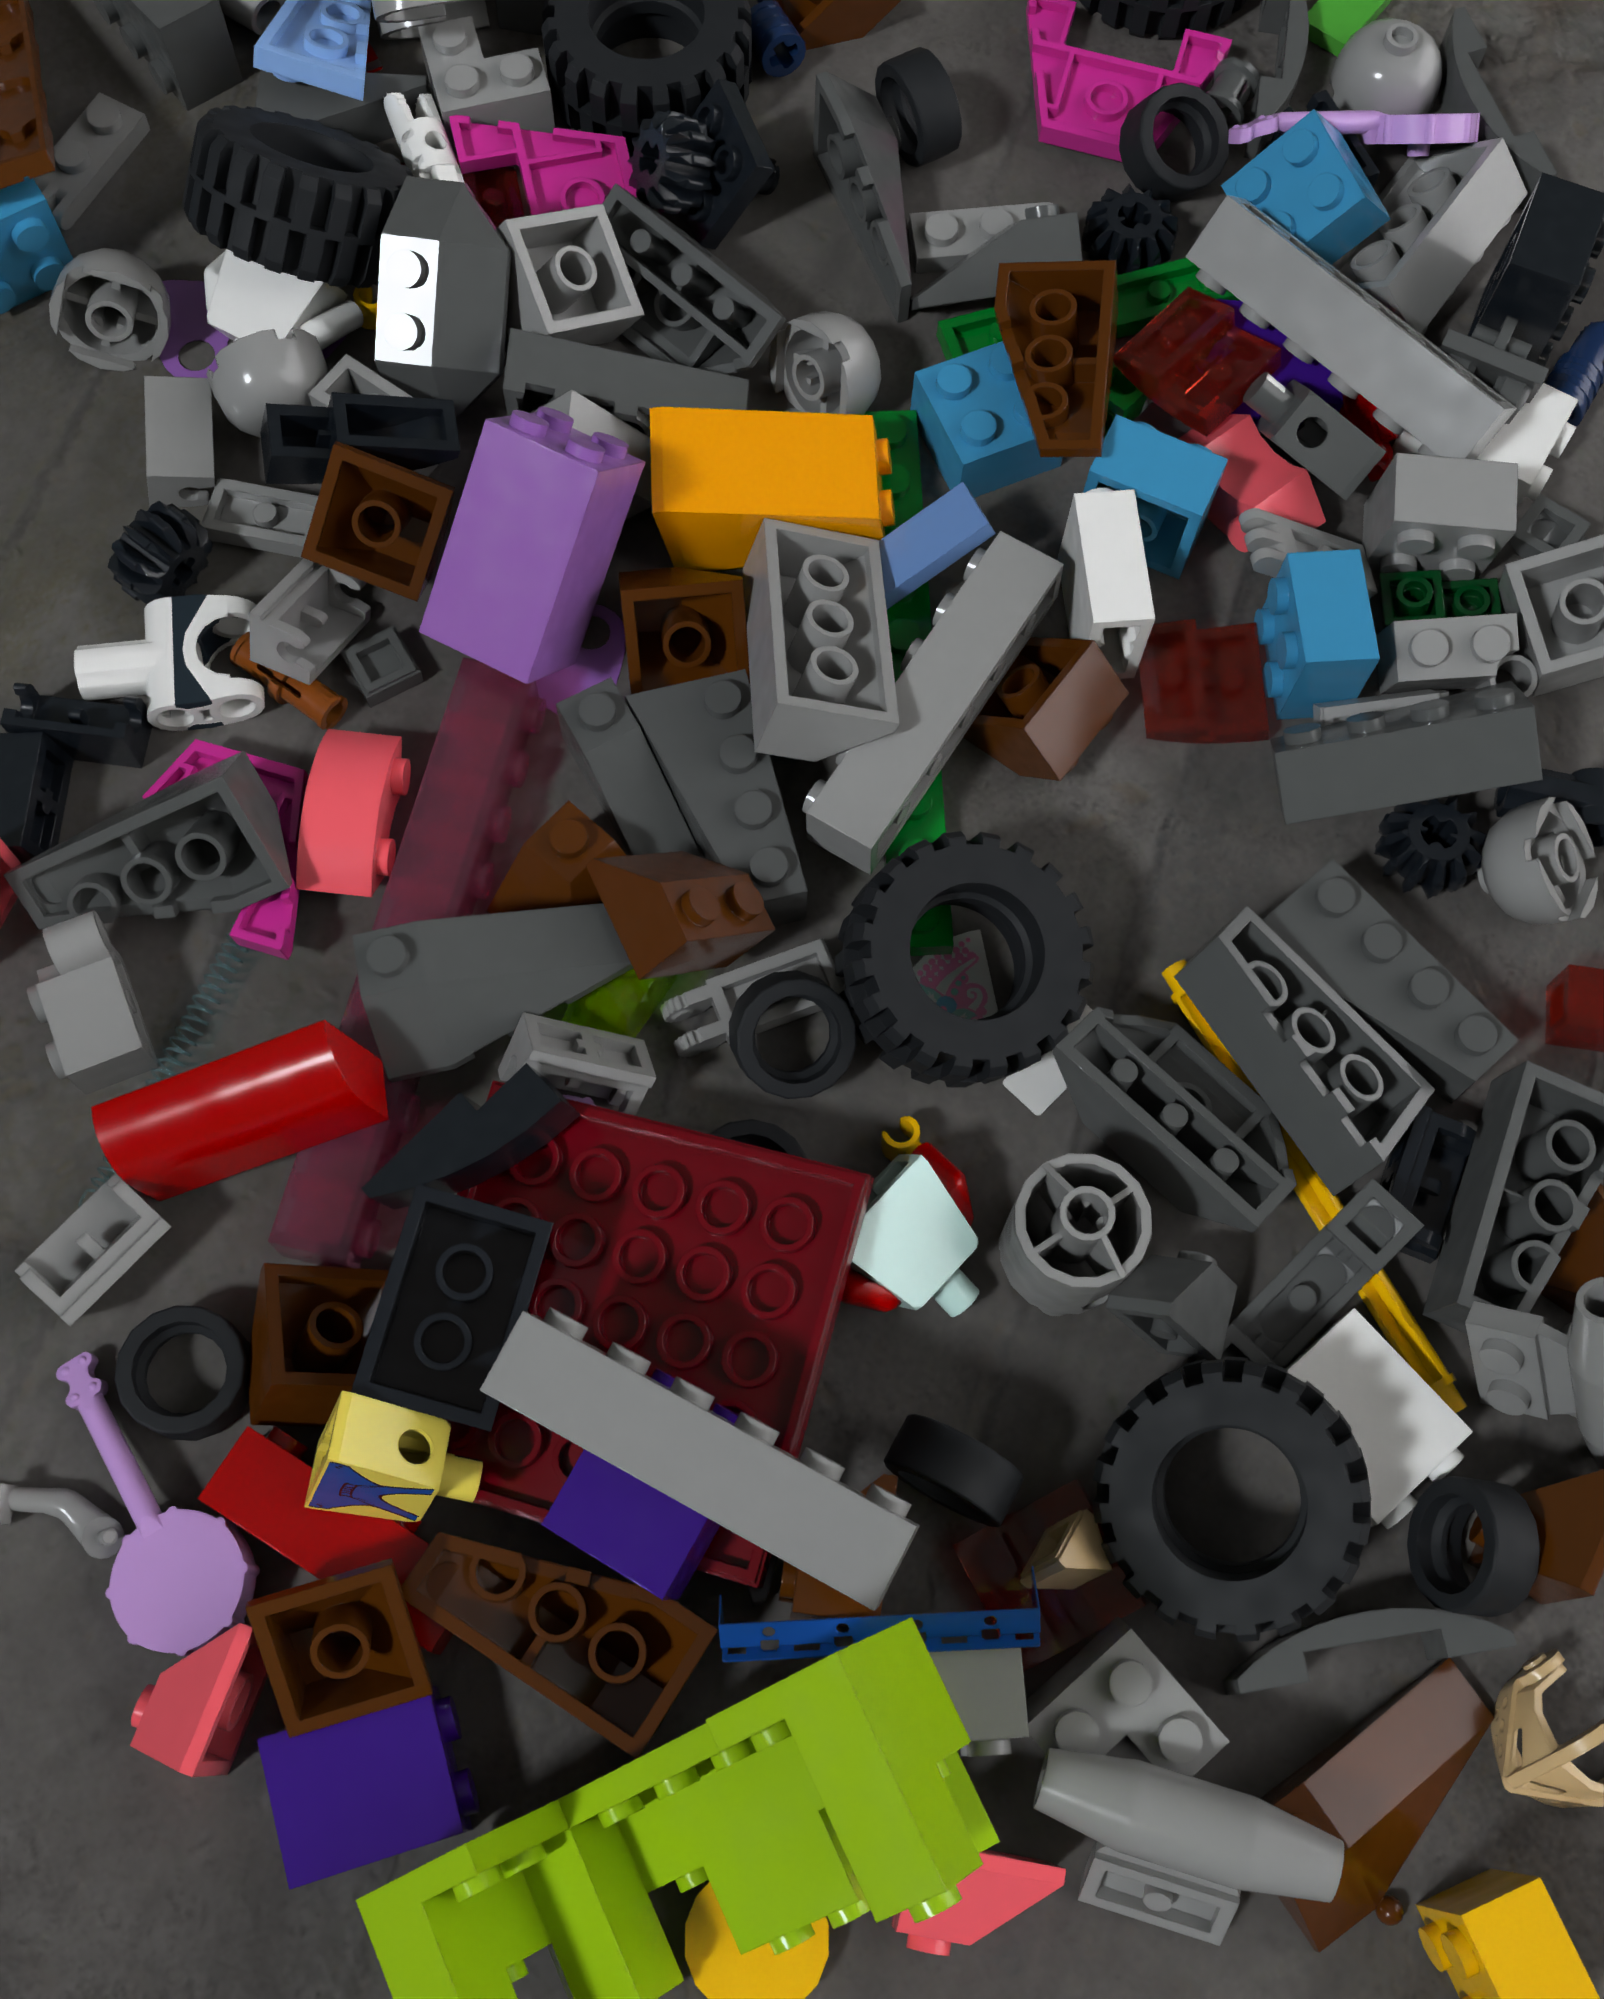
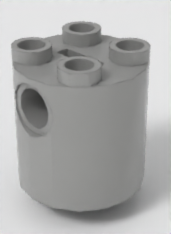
M1068 1153L1043 1163L1024 1182L999 1237L1000 1262L1010 1285L1029 1304L1038 1307L1043 1313L1050 1316L1081 1314L1103 1305L1107 1301L1108 1295L1133 1272L1144 1257L1152 1236L1151 1206L1140 1183L1120 1164L1099 1155Z

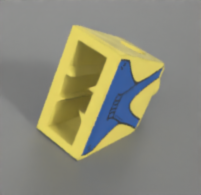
M342 1390L318 1441L304 1507L405 1522L421 1521L435 1496L473 1503L480 1485L483 1461L447 1453L451 1424L446 1419Z

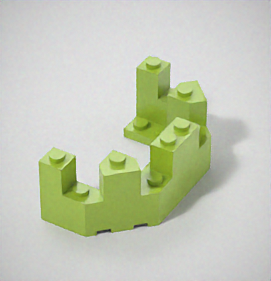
M908 1618L823 1658L705 1719V1724L356 1899L392 1998L518 1999L512 1983L529 1974L524 1959L547 1946L568 1999H658L684 1982V1978L648 1893L674 1880L680 1893L709 1880L741 1955L767 1943H770L774 1955L785 1952L815 1935L811 1923L826 1916L834 1929L855 1920L870 1910L876 1923L909 1909L914 1923H919L962 1900L956 1884L982 1866L983 1862L979 1853L999 1843L1000 1840L957 1751L969 1744L971 1740L913 1618Z

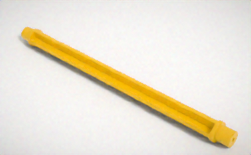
M1186 959L1177 961L1167 967L1162 972V976L1173 992L1171 999L1175 1005L1178 1004L1205 1049L1260 1096L1174 976L1187 963ZM1279 1122L1286 1146L1289 1169H1293L1297 1183L1293 1190L1320 1231L1344 1206L1337 1195L1333 1196ZM1382 1268L1358 1291V1294L1396 1352L1455 1413L1467 1407V1404L1453 1384L1457 1379L1453 1373L1448 1372Z

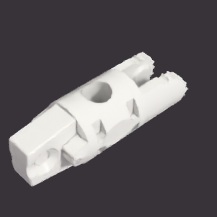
M393 92L387 93L386 97H383L384 109L405 165L412 171L413 176L464 183L460 167L432 94H419L417 103H415L416 119H414L409 105L406 104L404 95Z

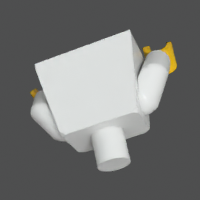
M228 249L205 268L204 285L206 309L208 311L207 323L233 340V342L250 334L275 329L278 339H296L293 328L305 330L316 336L321 350H324L360 327L370 330L376 329L377 303L372 304L371 287L355 288L353 301L346 300L348 295L337 286H329L328 283L314 281V283L297 279V276L284 272L279 274L264 269L263 265L253 261L247 262L234 256L233 252Z

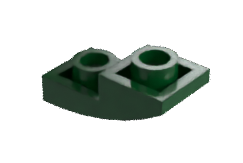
M1441 570L1380 573L1379 576L1383 629L1393 621L1502 614L1497 578L1442 581Z

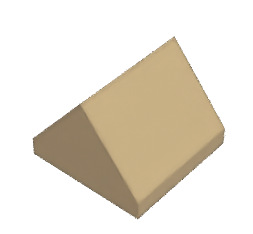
M1088 1509L1079 1510L1045 1529L1020 1575L1022 1577L1020 1582L1026 1588H1032L1031 1566L1034 1567L1037 1589L1073 1590L1111 1571V1564L1101 1546L1103 1540L1098 1525L1095 1523L1094 1515Z

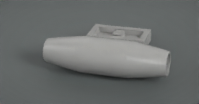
M1604 1277L1592 1279L1583 1284L1578 1290L1570 1336L1546 1325L1543 1316L1474 1301L1465 1325L1480 1403L1490 1405L1508 1415L1518 1416L1526 1414L1546 1420L1549 1419L1550 1415L1576 1414L1578 1427L1598 1470L1604 1469Z
M1048 1748L1036 1787L1033 1809L1095 1840L1082 1874L1078 1901L1220 1946L1240 1904L1241 1891L1328 1903L1334 1899L1344 1863L1343 1840L1256 1796L1141 1760Z

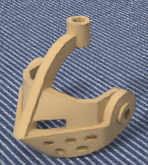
M1558 1649L1551 1650L1545 1654L1540 1652L1528 1659L1522 1665L1523 1669L1505 1683L1499 1692L1493 1708L1492 1715L1494 1720L1491 1723L1494 1754L1503 1786L1510 1793L1531 1797L1545 1805L1554 1807H1604V1778L1598 1782L1593 1781L1571 1762L1604 1742V1718L1580 1735L1559 1746L1543 1714L1542 1693L1567 1671L1563 1665L1565 1659ZM1520 1728L1522 1729V1756L1517 1748L1518 1729Z

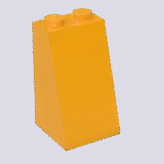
M662 406L649 408L652 514L674 567L709 572L743 568L764 518L881 540L885 537V527L895 526L892 490H882V475L892 474L888 438H877L873 415Z

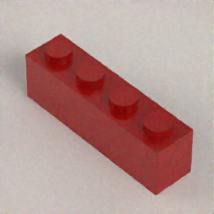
M247 1426L197 1498L318 1579L392 1558L400 1585L402 1586L430 1545L414 1534L422 1521L405 1522L304 1507L313 1467L301 1459L309 1448L276 1426H273L267 1437ZM406 1602L419 1645L431 1653L441 1655L452 1638L453 1633Z

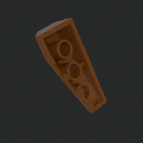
M1116 260L999 263L994 305L995 318L1040 457H1102L1118 320Z
M441 1532L436 1534L401 1586L405 1601L635 1759L641 1757L718 1631V1629L676 1601L661 1600L635 1583L632 1584L609 1578L590 1571L552 1563Z

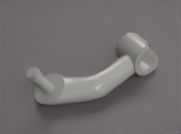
M0 1483V1525H11L13 1511L44 1513L59 1518L73 1533L86 1553L93 1558H109L120 1550L124 1537V1530L121 1524L77 1491L69 1488L18 1487Z

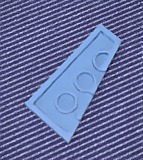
M286 0L254 45L253 67L273 73L276 78L285 82H302L363 101L371 0Z

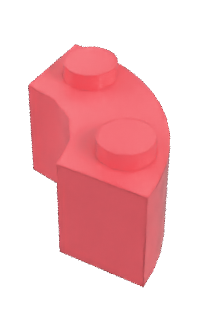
M1214 413L1178 438L1189 444L1205 446L1212 453L1228 459L1207 518L1227 535L1229 541L1237 550L1244 553L1248 552L1244 540L1246 533L1242 531L1239 522L1240 514L1248 509L1258 508L1315 529L1326 522L1308 470L1290 464L1275 453L1260 435L1251 415Z
M336 729L327 730L315 754L304 796L297 849L296 889L372 897L383 878L392 875L396 860V843L394 839L389 838L391 824L400 796H406L408 793L411 778L410 760L402 758L401 736Z

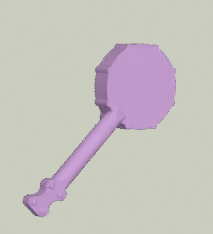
M1375 110L1317 111L1342 135L1361 134V144H1408L1407 156L1410 157L1429 156L1430 144L1478 142L1480 113L1385 114ZM1311 111L1279 112L1267 116L1260 115L1249 123L1234 125L1229 129L1228 144H1243L1256 137L1274 132L1284 134Z
M83 1352L57 1369L56 1377L58 1380L69 1384L70 1391L65 1400L66 1404L70 1408L79 1410L137 1527L130 1535H126L122 1539V1546L113 1564L109 1587L105 1593L106 1597L110 1599L115 1618L127 1635L129 1644L139 1645L157 1652L187 1657L237 1624L245 1623L244 1618L247 1614L245 1609L246 1603L253 1599L256 1577L260 1573V1568L255 1564L249 1544L237 1529L238 1525L232 1521L200 1511L182 1509L175 1506L169 1507L166 1512L162 1513L104 1398V1395L108 1392V1383L95 1377L94 1371L99 1361L98 1357L89 1352Z

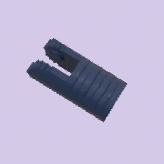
M756 0L758 4L750 9L752 15V53L768 75L784 77L796 70L802 63L806 53L805 41L777 0Z
M1604 321L1590 322V325L1585 326L1584 330L1580 331V335L1577 336L1569 352L1560 356L1545 381V384L1578 399L1574 410L1567 420L1568 423L1574 426L1580 424L1604 383Z

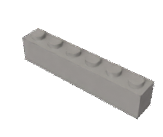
M1227 195L1185 256L1200 268L1195 276L1206 287L1220 295H1224L1228 290L1243 302L1239 311L1248 320L1265 330L1272 325L1287 337L1283 346L1291 354L1307 364H1312L1314 359H1316L1332 373L1327 380L1338 391L1354 400L1359 394L1377 407L1372 415L1380 424L1397 435H1401L1406 430L1423 443L1418 449L1421 455L1476 460L1517 409L1244 198Z
M1002 531L998 533L987 550L981 547L976 550L965 569L963 576L965 583L956 595L949 592L944 596L932 620L933 629L925 640L916 638L901 663V671L903 672L895 682L900 722L897 730L894 733L838 753L836 757V764L838 766L828 781L819 779L809 791L802 811L806 813V832L809 841L869 875L872 874L1058 597L1063 563Z
M551 1307L544 1319L522 1311L482 1384L481 1392L869 1609L875 1611L879 1607L920 1526L906 1518L912 1504L873 1483L867 1494L864 1495L840 1482L839 1480L846 1469L843 1466L808 1447L805 1448L800 1459L774 1445L780 1434L779 1431L744 1412H740L735 1423L709 1410L715 1399L713 1395L677 1376L670 1388L645 1375L651 1364L649 1360L615 1342H612L607 1353L582 1340L588 1330L587 1326Z

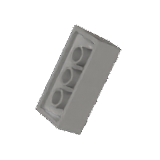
M1504 138L1431 150L1429 156L1409 157L1378 196L1391 219L1338 259L1332 266L1412 328L1424 335L1429 323L1445 302L1453 297L1457 286L1470 269L1481 260L1485 249L1498 232L1509 223L1511 215L1528 194Z
M764 518L743 567L754 752L816 762L894 733L900 722L879 540Z

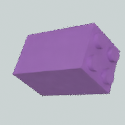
M538 407L537 412L532 413L513 410L510 416L485 419L419 629L420 633L525 684L534 682L576 663L645 465V461L627 453L629 445L626 442L601 432H593L591 437L572 428L573 418L548 407Z

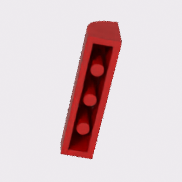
M325 1019L91 1107L92 1120L98 1142L114 1171L128 1185L159 1202L389 1120L382 1060Z

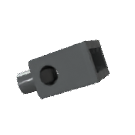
M1264 372L1251 384L1243 397V402L1261 416L1256 423L1258 431L1345 501L1386 453L1382 447L1322 398L1294 379L1285 387L1268 372Z

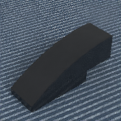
M331 392L328 407L266 403L260 431L266 484H322L331 451L336 441L412 471L457 459L460 454L453 400Z
M526 1063L482 1106L462 1093H458L361 1189L370 1199L394 1210L410 1206L416 1184L452 1194L461 1192L512 1168L548 1144L581 1114L547 1078Z

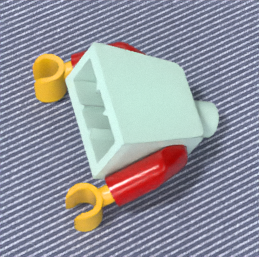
M903 1116L900 1118L899 1127L910 1140L899 1143L891 1139L887 1132H881L882 1152L892 1162L874 1180L841 1302L885 1313L897 1307L918 1310L933 1297L950 1317H956L969 1308L979 1295V1289L959 1269L979 1244L978 1237L971 1228L974 1214L966 1176L933 1144L929 1142L922 1144L920 1142V1125L917 1120L911 1116Z

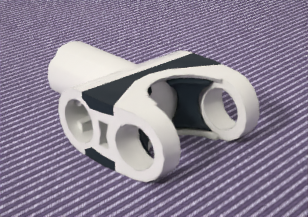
M202 594L164 597L149 602L144 608V640L77 646V649L74 651V671L82 698L87 701L147 695L148 722L152 726L169 731L214 728L255 717L265 708L264 687L252 679L231 678L230 674L216 673L210 670V667L219 652L228 646L234 645L242 635L250 632L249 612L256 604L238 596Z

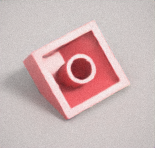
M237 1624L160 1673L156 1685L148 1684L145 1687L131 1717V1726L137 1728L130 1744L131 1747L190 1777L228 1775L268 1677L251 1625Z
M986 1849L979 1853L983 1865L956 1884L962 1900L945 1911L919 1923H914L909 1909L893 1915L892 1927L896 1932L908 1934L906 1948L935 1955L950 1956L951 1942L970 1946L1064 1886L1066 1869L1045 1860Z

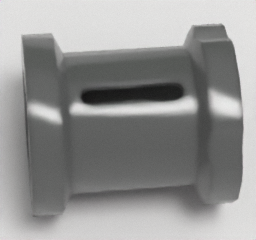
M1236 57L1225 58L1218 63L1212 79L1213 86L1210 91L1206 92L1216 101L1224 114L1228 131L1234 125H1241L1244 119L1243 107L1247 101L1255 96L1260 79L1257 69L1250 62Z

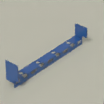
M1031 1566L1033 1608L724 1624L722 1595H720L718 1627L720 1648H722V1661L742 1662L823 1658L848 1647H836L834 1645V1637L852 1636L854 1644L911 1617L913 1620H920L923 1623L922 1627L918 1628L919 1633L926 1632V1641L924 1643L928 1652L1039 1647L1041 1632L1040 1604L1034 1567ZM988 1616H994L997 1621L993 1625H987L984 1619ZM844 1623L849 1626V1629L846 1632H839L836 1627ZM772 1627L775 1633L772 1636H766L763 1634V1629ZM1000 1629L999 1639L982 1638L981 1630ZM1033 1633L1034 1639L1016 1640L1015 1634ZM967 1636V1643L942 1644L941 1637ZM779 1640V1648L777 1650L761 1649V1641ZM820 1643V1650L794 1651V1645ZM746 1647V1654H728V1648Z

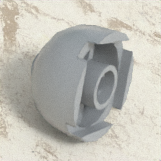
M1396 18L1374 20L1356 31L1342 48L1330 75V84L1334 90L1332 99L1339 110H1375L1385 114H1428L1438 95L1442 79L1443 62L1435 39L1423 27L1408 20Z
M101 248L76 256L64 266L59 274L49 302L50 325L55 334L57 335L59 329L62 337L70 343L69 351L79 360L99 369L122 372L136 369V364L133 361H145L151 356L152 361L161 355L169 338L171 328L170 296L161 278L145 261L124 250Z
M828 311L809 313L787 322V327L779 330L773 338L769 353L770 376L775 393L784 390L788 401L795 407L788 408L785 412L864 415L878 395L881 382L879 355L873 340L864 327L849 316Z
M292 328L296 339H278L275 329L262 330L237 339L216 354L214 358L218 368L215 372L208 368L206 375L222 411L235 427L247 434L261 438L260 431L266 403L312 406L308 393L329 372L316 336L305 330Z
M1548 797L1525 803L1509 810L1488 831L1481 853V866L1477 870L1480 886L1484 892L1490 894L1497 906L1515 920L1531 925L1562 923L1586 918L1594 908L1598 891V877L1586 879L1584 860L1594 858L1595 853L1585 823L1573 805L1567 801L1553 803L1556 797Z

